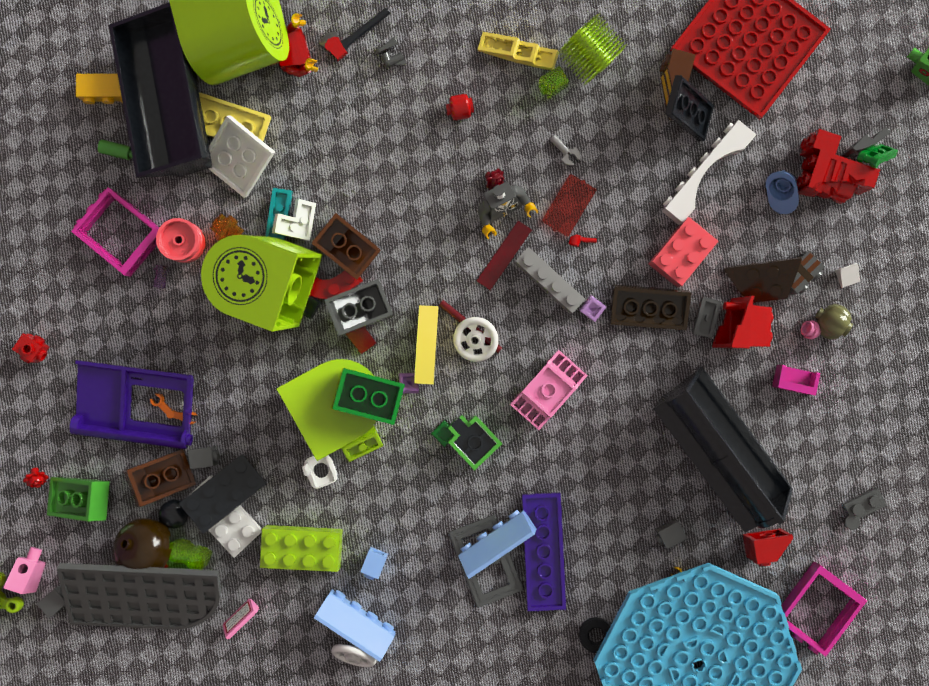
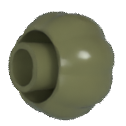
M839 304L829 305L825 309L820 308L815 315L820 326V335L827 339L834 340L840 336L845 337L853 326L850 312Z

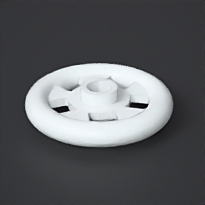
M470 317L458 324L454 331L453 342L456 351L464 359L472 362H481L489 359L495 353L498 347V334L495 327L486 319ZM478 325L485 328L484 333L476 330ZM466 327L471 330L467 336L463 333ZM477 337L478 343H474L472 338ZM485 337L491 338L490 346L484 345ZM466 341L467 345L470 348L465 350L462 346V342ZM474 349H482V354L474 353Z
M337 644L331 649L332 654L337 659L355 666L372 667L377 661L356 646Z

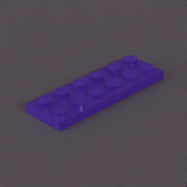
M561 493L522 494V510L526 512L537 528L535 535L524 541L527 611L566 610Z

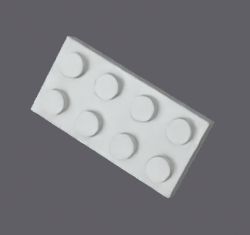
M210 475V476H209L204 482H202L195 490H197L200 486H202V485H203L204 483H206L209 479H211V478L213 477V475ZM240 505L208 531L235 558L262 533V528Z

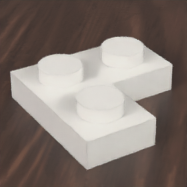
M296 199L293 217L275 214L272 233L310 241L316 203Z

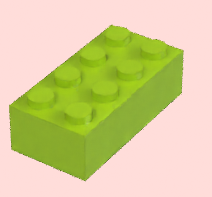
M266 525L262 528L260 568L338 572L341 568L343 529Z

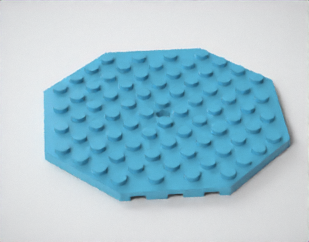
M710 563L629 591L593 659L603 686H793L802 671V667L798 661L797 651L788 629L789 625L783 612L779 595ZM703 661L701 667L694 668L693 663Z

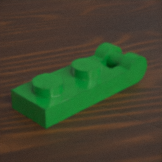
M878 144L862 150L857 157V162L862 164L866 162L871 167L877 168L879 164L895 158L898 150Z

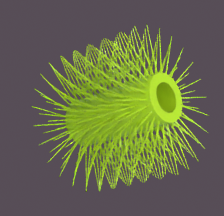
M599 14L589 20L588 24L581 27L562 48L561 53H563L562 57H564L562 62L567 59L565 62L567 64L573 59L574 66L578 65L575 71L583 66L576 76L580 75L585 69L578 78V80L582 77L585 78L581 82L587 79L586 82L588 83L594 79L627 46L625 44L619 50L621 44L625 41L619 45L620 41L612 44L619 35L615 36L617 32H614L609 36V33H607L608 27L606 28L608 22L604 24L606 19L599 25H597L598 22L593 24Z

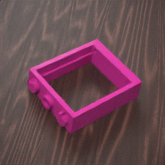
M108 187L99 194L98 200L87 208L83 218L76 221L77 223L71 231L119 272L131 277L157 246L156 235L160 227L119 193ZM114 200H117L152 229L124 264L87 234Z
M813 562L781 606L787 617L818 574L850 598L849 602L818 643L787 620L788 629L794 632L792 636L800 643L806 641L809 644L808 649L816 655L820 652L826 657L868 600L823 566Z

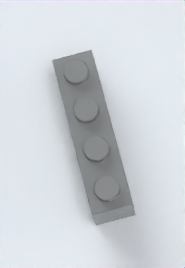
M529 247L515 261L514 264L569 314H572L585 300L581 294Z

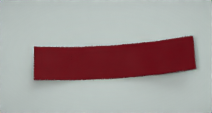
M518 220L477 279V282L491 290L532 229Z

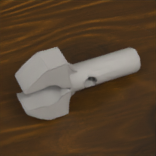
M556 135L550 138V141L563 154L561 162L565 166H574V163L569 160V155H573L579 162L580 152L576 147L568 149Z

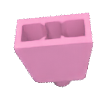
M30 547L27 557H18L4 589L20 594L37 591L45 567V562L39 560L42 552L41 549Z

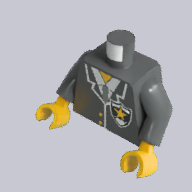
M504 182L483 194V200L477 212L481 224L484 226L482 233L487 239H489L488 234L490 232L494 236L497 235L496 230L490 223L523 207V205H525L524 210L528 217L531 218L529 214L531 210H535L538 213L536 206L530 202V198L521 186H510L508 182Z

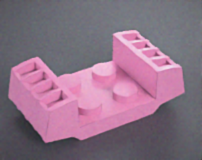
M558 350L522 392L513 399L510 405L534 427L540 430L588 375Z

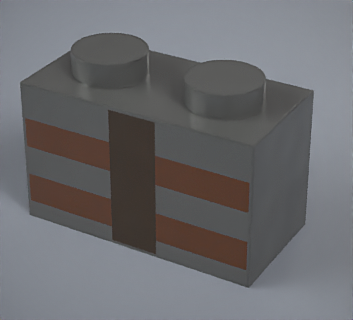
M809 250L802 252L798 256L802 257V261L790 291L791 295L804 293L809 287L807 284L811 280L815 281L822 275L821 270L825 266Z

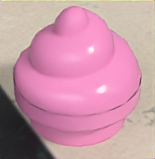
M805 321L801 326V334L807 339H815L821 333L820 326L816 321Z

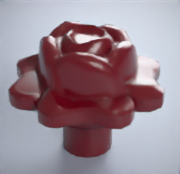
M499 168L495 171L487 172L485 174L487 180L486 187L491 190L495 186L503 184L504 172Z

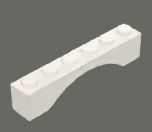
M740 120L735 124L730 123L725 128L723 138L718 137L711 145L713 150L710 153L706 152L700 158L701 164L698 168L694 166L687 174L689 179L686 182L682 181L676 187L677 193L674 197L669 196L663 203L665 207L662 212L676 224H682L695 209L697 188L707 169L719 159L743 151L756 136Z

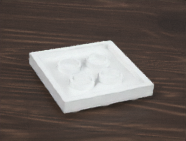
M229 115L226 116L209 145L212 168H209V170L245 198L250 194L275 151Z

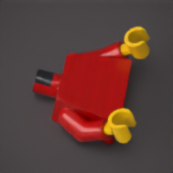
M295 13L292 15L291 22L286 27L289 39L288 56L285 60L278 63L283 72L302 77L311 71L317 72L318 68L313 67L317 60L311 59L304 33L299 28V26H305L306 21H299L302 14Z

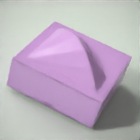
M590 295L579 311L596 322L606 309V305Z

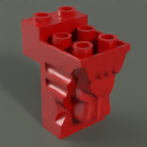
M818 129L804 138L800 145V149H802L800 156L806 158L801 166L803 170L802 175L797 179L798 194L809 197L819 196L824 199L829 198L838 204H842L846 200L851 199L853 194L860 195L875 188L880 169L836 155L842 136Z

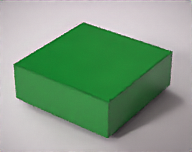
M445 420L431 433L443 447L448 444L447 441L454 435L447 428L449 424Z

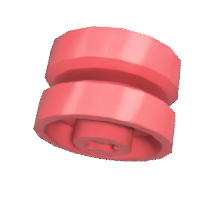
M172 218L164 222L158 229L156 245L166 258L180 263H190L197 260L203 254L205 236L202 230L195 224L182 218Z

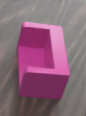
M777 365L772 387L816 396L820 373L786 367V365Z

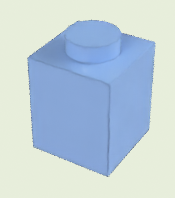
M370 547L360 571L364 574L363 576L371 580L379 579L388 554Z

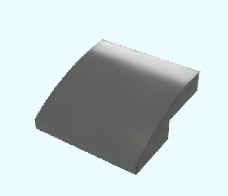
M885 126L871 138L866 134L854 143L841 157L851 159L858 156L862 150L873 147L891 131Z

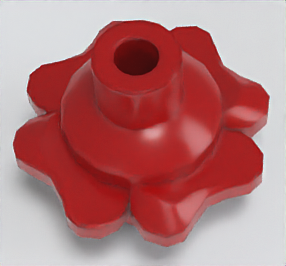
M32 468L30 470L31 474L25 475L23 482L27 483V486L31 488H39L46 483L49 477L45 475V472H39L38 468Z

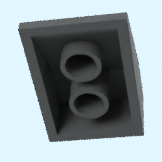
M379 279L324 300L338 336L393 317V312Z

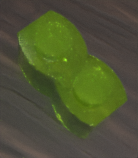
M176 539L169 545V549H172L169 560L175 563H184L190 569H204L212 556V551L207 547L195 546L186 539Z

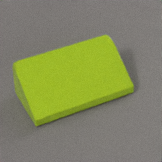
M373 426L366 434L343 446L341 449L348 462H351L383 447V443L375 426Z

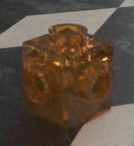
M223 214L215 218L210 228L215 233L214 237L219 241L228 236L241 235L244 232L237 225L238 220L231 215L226 217Z

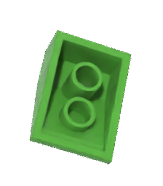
M50 477L47 516L81 521L106 520L110 481Z

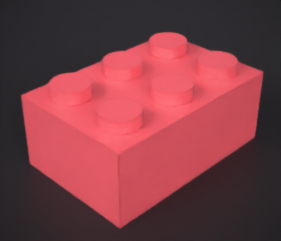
M687 217L648 264L677 288L681 287L718 243V240L690 217Z

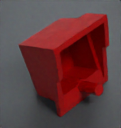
M755 296L731 298L730 302H724L723 309L727 311L722 326H718L712 348L770 347L773 338L771 332V323L773 322L772 307L753 305Z

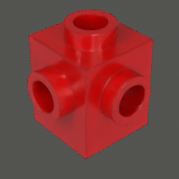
M23 333L12 350L21 355L19 357L21 360L30 364L43 361L50 347L45 344V340L42 337Z

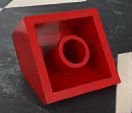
M782 529L743 534L746 557L759 564V566H769L771 562L778 561L793 540V535Z

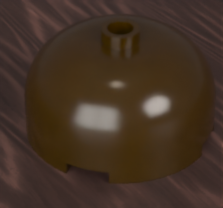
M148 518L135 519L124 525L116 535L113 543L112 552L116 566H125L131 569L164 568L172 550L169 549V537L171 534L167 526L160 521Z

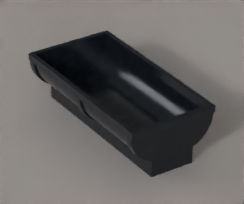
M170 2L109 24L136 178L170 175L182 177L212 168L195 71L190 66L182 50Z
M700 366L673 390L663 395L653 410L745 533L757 526L759 528H767L777 523L779 525L784 523L793 488L704 368Z

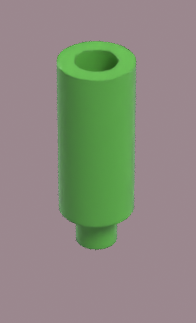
M102 139L98 143V152L101 154L126 160L133 158L131 146Z

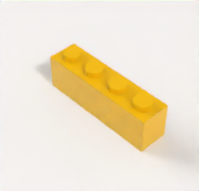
M76 74V97L85 104H95V102L114 104V101H121L123 103L118 74Z

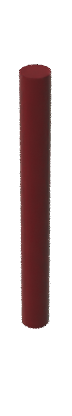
M443 300L439 304L443 310L459 323L467 319L446 301ZM485 337V344L490 346L491 338ZM499 344L495 351L496 353H499L502 349Z

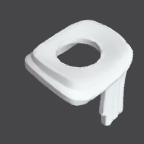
M329 455L319 461L314 456L309 457L304 462V466H302L304 475L308 477L311 486L315 489L327 486L337 480L336 469ZM318 463L326 464L329 469L327 476L317 477L314 473L315 465Z

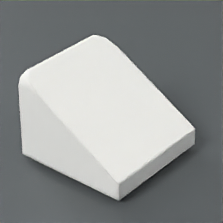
M857 263L835 270L841 288L860 282L859 266Z

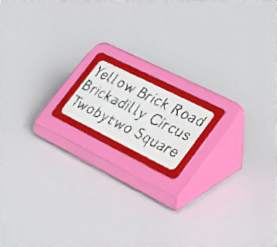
M248 599L224 622L223 629L227 640L259 611V606L252 599Z

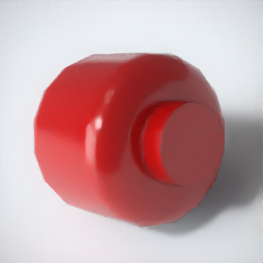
M467 94L451 96L449 103L445 104L447 116L451 115L454 121L468 119L471 117V113H474L472 98H468Z

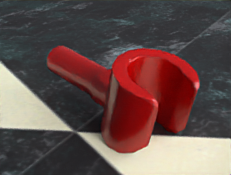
M573 235L570 237L569 245L579 247L580 242L596 243L597 239Z

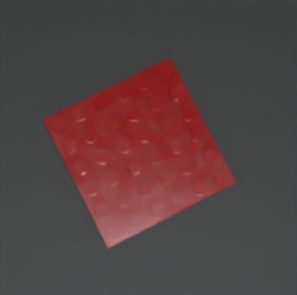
M708 0L670 51L677 49L695 54L692 68L760 120L831 28L794 0Z

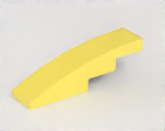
M482 32L478 51L551 71H554L559 54L558 50L539 47L536 43L520 41L517 37Z
M419 305L414 383L434 385L438 306Z

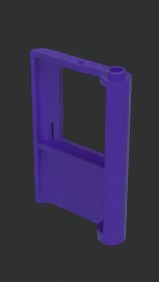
M80 360L75 361V364L78 366L76 414L72 417L69 427L71 434L187 449L188 446L192 445L193 435L191 434L190 422L192 417L193 375ZM132 385L182 391L184 393L182 426L133 420L131 418Z

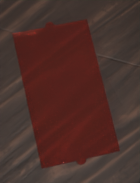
M570 173L541 222L553 228L554 232L558 231L568 238L597 189L585 183V180H580Z

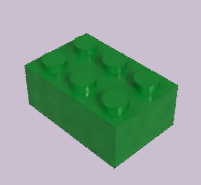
M342 368L332 409L394 425L405 384Z

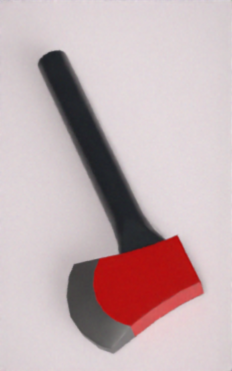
M384 8L354 33L341 41L337 32H329L321 39L320 46L339 61L348 54L347 49L352 43L386 18L390 12L387 8Z

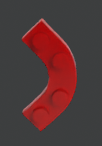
M345 270L331 279L322 280L315 277L310 296L328 299L351 290L364 281L361 277L356 280Z

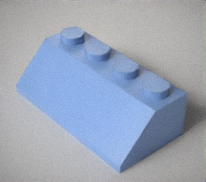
M518 510L514 511L508 516V521L505 523L502 521L498 522L492 527L494 529L492 532L487 534L485 531L477 537L478 541L472 545L469 542L461 548L462 552L458 556L468 579L535 535L537 528L524 510L521 512Z
M331 590L314 616V619L380 662L395 636L396 631L393 630L394 627L387 622L382 623L379 621L374 613L370 611L367 613L361 609L362 606L359 603L346 599L345 594L341 591Z

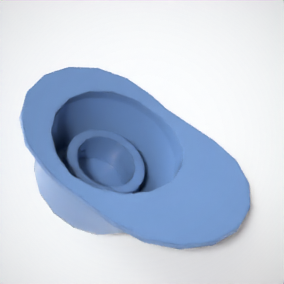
M786 170L770 174L766 180L770 207L779 214L792 213L799 204L795 176L786 172Z

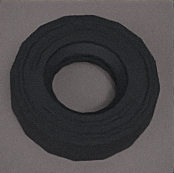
M598 617L589 618L584 621L579 630V639L582 646L589 652L597 653L610 628L609 623ZM593 628H599L603 631L601 641L593 642L589 639V632Z

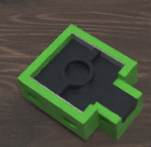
M460 415L447 427L454 434L447 442L474 471L502 445L501 441L476 415L469 421L463 415Z

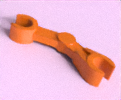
M155 394L160 398L159 403H156L154 399H150V403L153 406H158L169 419L175 418L183 421V412L172 410L164 402L165 399L162 394Z

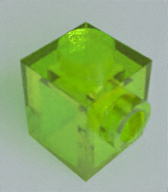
M559 65L540 77L538 88L542 95L546 94L549 99L566 89L570 81Z

